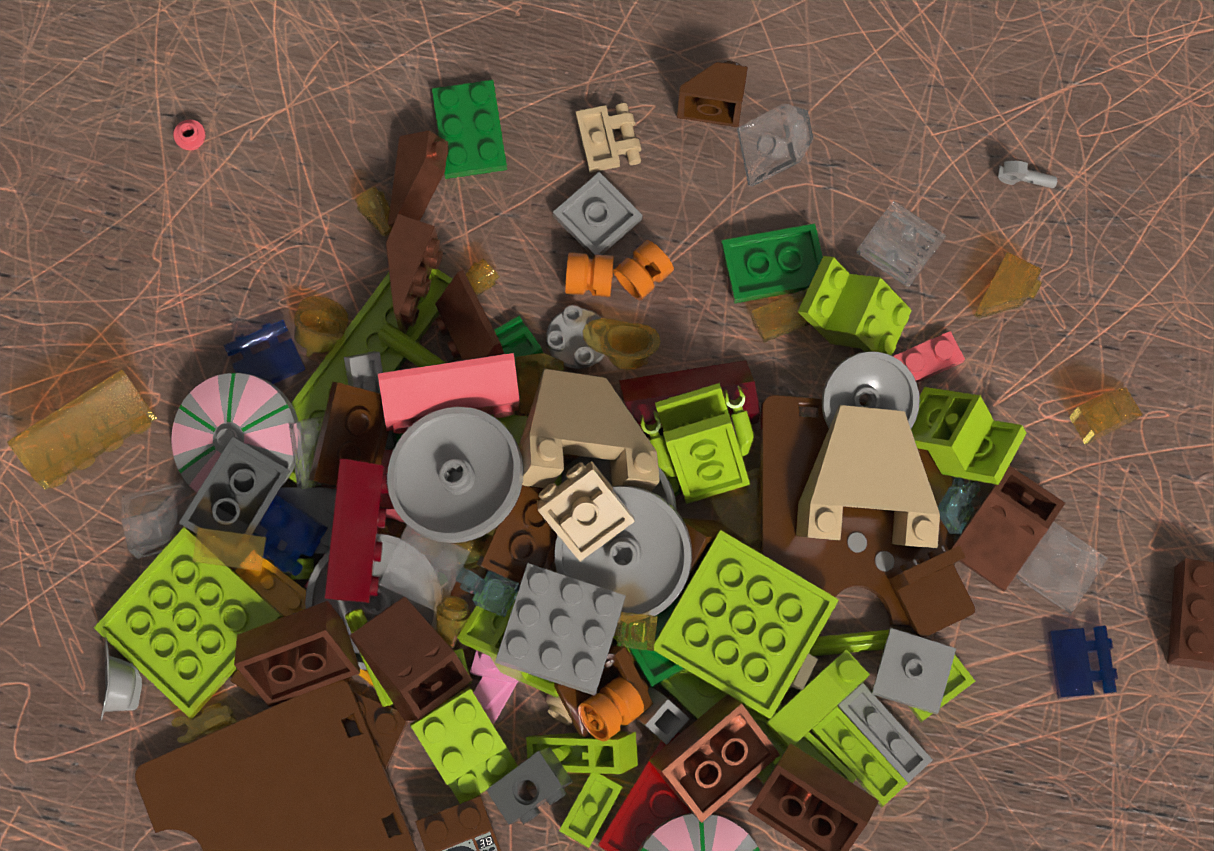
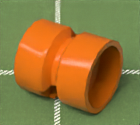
M645 240L633 251V259L625 258L613 269V273L622 287L639 301L644 299L654 289V282H662L674 271L673 264L668 256L650 240Z
M569 252L566 271V294L584 295L588 290L591 291L593 296L611 297L614 256L596 254L593 259H589L587 253Z
M621 677L613 679L600 690V693L590 696L578 707V713L583 725L592 736L600 741L609 740L621 731L620 724L629 725L644 712V704L638 691L631 683Z

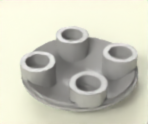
M571 305L556 315L550 322L546 333L547 347L551 355L559 363L570 368H587L601 361L606 355L610 346V327L597 313Z

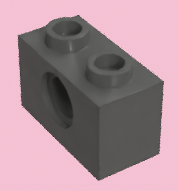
M549 747L536 752L486 791L509 825L520 820L524 825L540 814L538 807L547 801L549 805H552L565 796L567 793L564 788L573 781ZM528 780L532 781L537 788L535 797L531 796L527 791Z

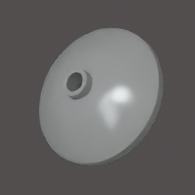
M861 352L846 358L830 373L823 389L822 411L828 428H830L839 405L905 411L910 428H912L918 415L919 390L914 376L900 360L885 353ZM866 394L868 401L862 406L859 399L861 395Z

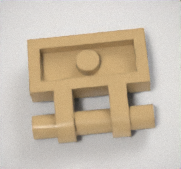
M626 103L616 105L617 115L613 116L608 115L606 105L576 111V120L589 173L620 167L618 155L622 154L627 155L629 165H636L641 162L639 154L641 145L639 139L635 138L633 129L635 125L634 116L632 113H629ZM613 129L621 130L622 141L615 142Z

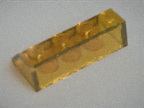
M122 369L13 437L7 443L33 479L46 490L47 488H55L64 483L67 476L77 469L83 470L88 468L95 462V458L102 453L118 449L124 443L123 440L132 434L145 432L151 427V422L155 421L157 417L138 388Z

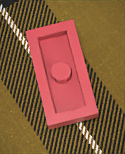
M951 331L893 356L911 371L916 383L955 367L965 360Z

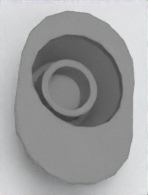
M105 637L104 643L106 689L100 720L103 719L104 712L136 710L139 706L142 689V678L138 669L132 663L108 655L107 637Z

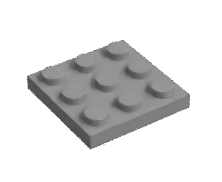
M528 563L495 663L595 695L626 595Z

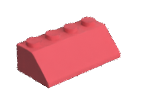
M514 353L378 374L386 431L393 430L394 433H405L409 427L422 417L437 410L450 407L474 408L494 415L495 418L508 417L514 414L513 411L519 410L520 401Z

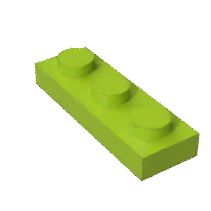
M838 707L811 730L825 747L857 777L856 780L871 796L879 800L878 804L881 808L908 784Z

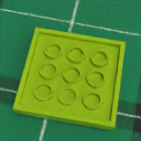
M183 527L97 623L94 629L104 638L107 637V641L189 718H194L237 669L234 665L237 635L278 620L283 615L191 530Z
M719 530L651 649L771 719L839 599Z

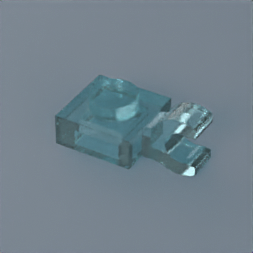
M956 477L952 487H949L938 506L940 519L950 534H961L974 511L971 501L981 488L978 481L970 480L968 484H965L962 478Z
M462 568L455 579L457 582L462 583L460 586L462 590L475 594L472 600L476 606L503 617L508 613L520 588L518 582L488 571L486 577L482 579L472 571Z

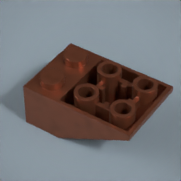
M398 214L387 239L386 248L394 315L399 330L406 334L409 326L414 327L419 316L418 303L420 298H426L431 286L429 276L432 269H438L443 251L440 250V240L437 237L435 226Z
M1009 466L999 485L995 484L952 549L960 545L966 558L959 562L1004 592L1065 505V502Z
M405 596L349 635L404 721L420 720L472 681L456 653Z

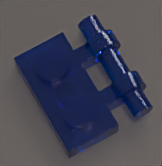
M283 319L273 324L267 322L261 325L262 329L244 336L243 333L234 337V341L224 345L229 357L241 352L244 358L232 364L235 373L254 375L274 384L306 370L292 338L281 343L277 338L278 335L288 331ZM268 340L270 348L256 354L252 353L250 347Z
M275 495L259 523L268 530L266 535L261 537L254 533L250 536L248 544L254 547L255 553L262 558H269L274 561L275 567L282 572H290L297 576L303 569L302 564L297 562L299 556L302 553L312 557L328 527L283 497ZM281 539L288 543L283 551L277 548Z
M1107 626L1093 627L1095 640L1086 641L1084 628L1054 630L1048 633L1058 699L1093 696L1094 682H1102L1103 694L1117 693L1115 680L1118 679L1117 668H1113L1110 650L1114 648L1112 638H1108ZM1097 652L1100 670L1091 671L1088 653Z

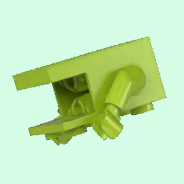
M720 383L656 402L657 412L654 411L656 423L653 425H647L644 422L643 415H641V427L645 433L650 435L651 439L649 441L657 451L658 467L670 477H678L686 503L750 485L743 456L749 453L754 433L748 412L743 410L742 407L745 402V395L740 386H737L740 396L736 400L729 399L726 389L722 393ZM726 404H727L730 408H733L734 414H731V417H732V421H733V424H734V428H735L736 434H735V432H734L733 425H732V422H731L730 415H729V413H728ZM662 424L664 432L660 436L659 430Z

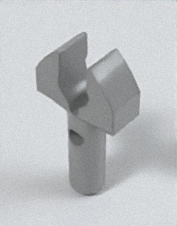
M1005 161L1004 166H999L998 178L1006 184L1014 185L1019 181L1048 188H1055L1057 185L1056 176L1028 170V163Z

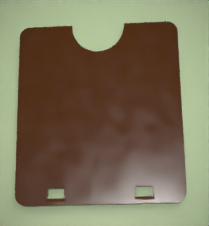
M779 395L767 397L761 404V554L834 597L847 588L859 587L867 589L874 593L884 604L889 616L890 626L912 627L889 579L902 573L899 566L918 558L920 564L929 560L930 558L927 553L937 548L892 544L894 511L843 506L840 540L796 536L799 500L829 428L823 416L822 399ZM860 402V404H861L862 406L867 403V402ZM799 406L817 408L816 417L799 416ZM917 448L940 513L938 548L946 545L948 550H951L954 546L952 476L941 474L929 451ZM858 532L865 536L867 546L863 551L853 552L848 547L847 540L852 533ZM882 551L889 552L894 558V566L889 571H881L875 565V557Z
M344 680L291 698L143 763L137 768L135 773V781L155 833L166 830L183 831L194 837L203 851H418L352 687ZM353 714L361 735L350 738L343 719ZM393 813L401 834L390 838L383 818Z

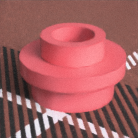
M191 119L180 122L175 127L173 133L176 144L184 150L198 149L203 144L206 136L203 126L198 121ZM190 130H193V131H194V133H193L192 136H190V137H185V136H184V134H185L187 131H190Z

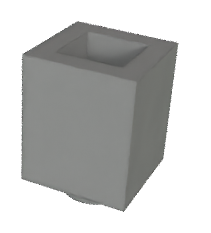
M650 686L648 694L653 705L636 719L667 745L689 718L669 699Z

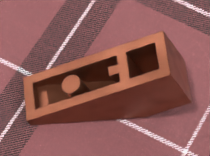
M429 130L399 136L388 225L392 227L398 214L418 221L421 220L445 173L449 142Z

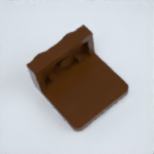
M943 545L927 553L930 559L921 564L918 558L899 566L902 573L889 579L918 637L925 638L975 613V606L954 566V563L966 558L960 545L951 550H948L947 546Z
M611 645L596 693H600V690L613 679L621 677L631 683L638 691L644 704V711H646L653 705V702L648 694L647 684L640 678L633 664V656L625 647ZM554 683V687L578 734L581 737H590L591 734L580 719L578 707L592 695Z

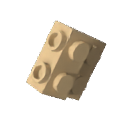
M592 461L586 466L582 462L573 466L566 473L568 477L566 481L559 486L555 483L546 486L539 493L541 499L537 501L539 513L580 562L635 522L634 516L614 493L611 484Z

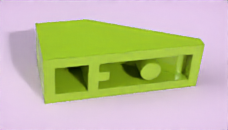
M845 650L771 718L766 725L786 747L790 743L795 745L858 688L870 674Z
M619 731L607 741H600L592 735L588 738L581 737L578 733L526 737L527 759L536 752L550 747L566 772L622 774L638 766L636 732Z

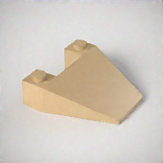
M544 369L519 443L523 460L522 485L545 488L549 484L554 483L564 470L563 454L610 460L612 487L635 486L652 491L660 482L657 451L607 378Z
M845 405L838 406L799 500L796 536L840 540L843 506L894 511L892 544L938 548L940 513L905 411Z

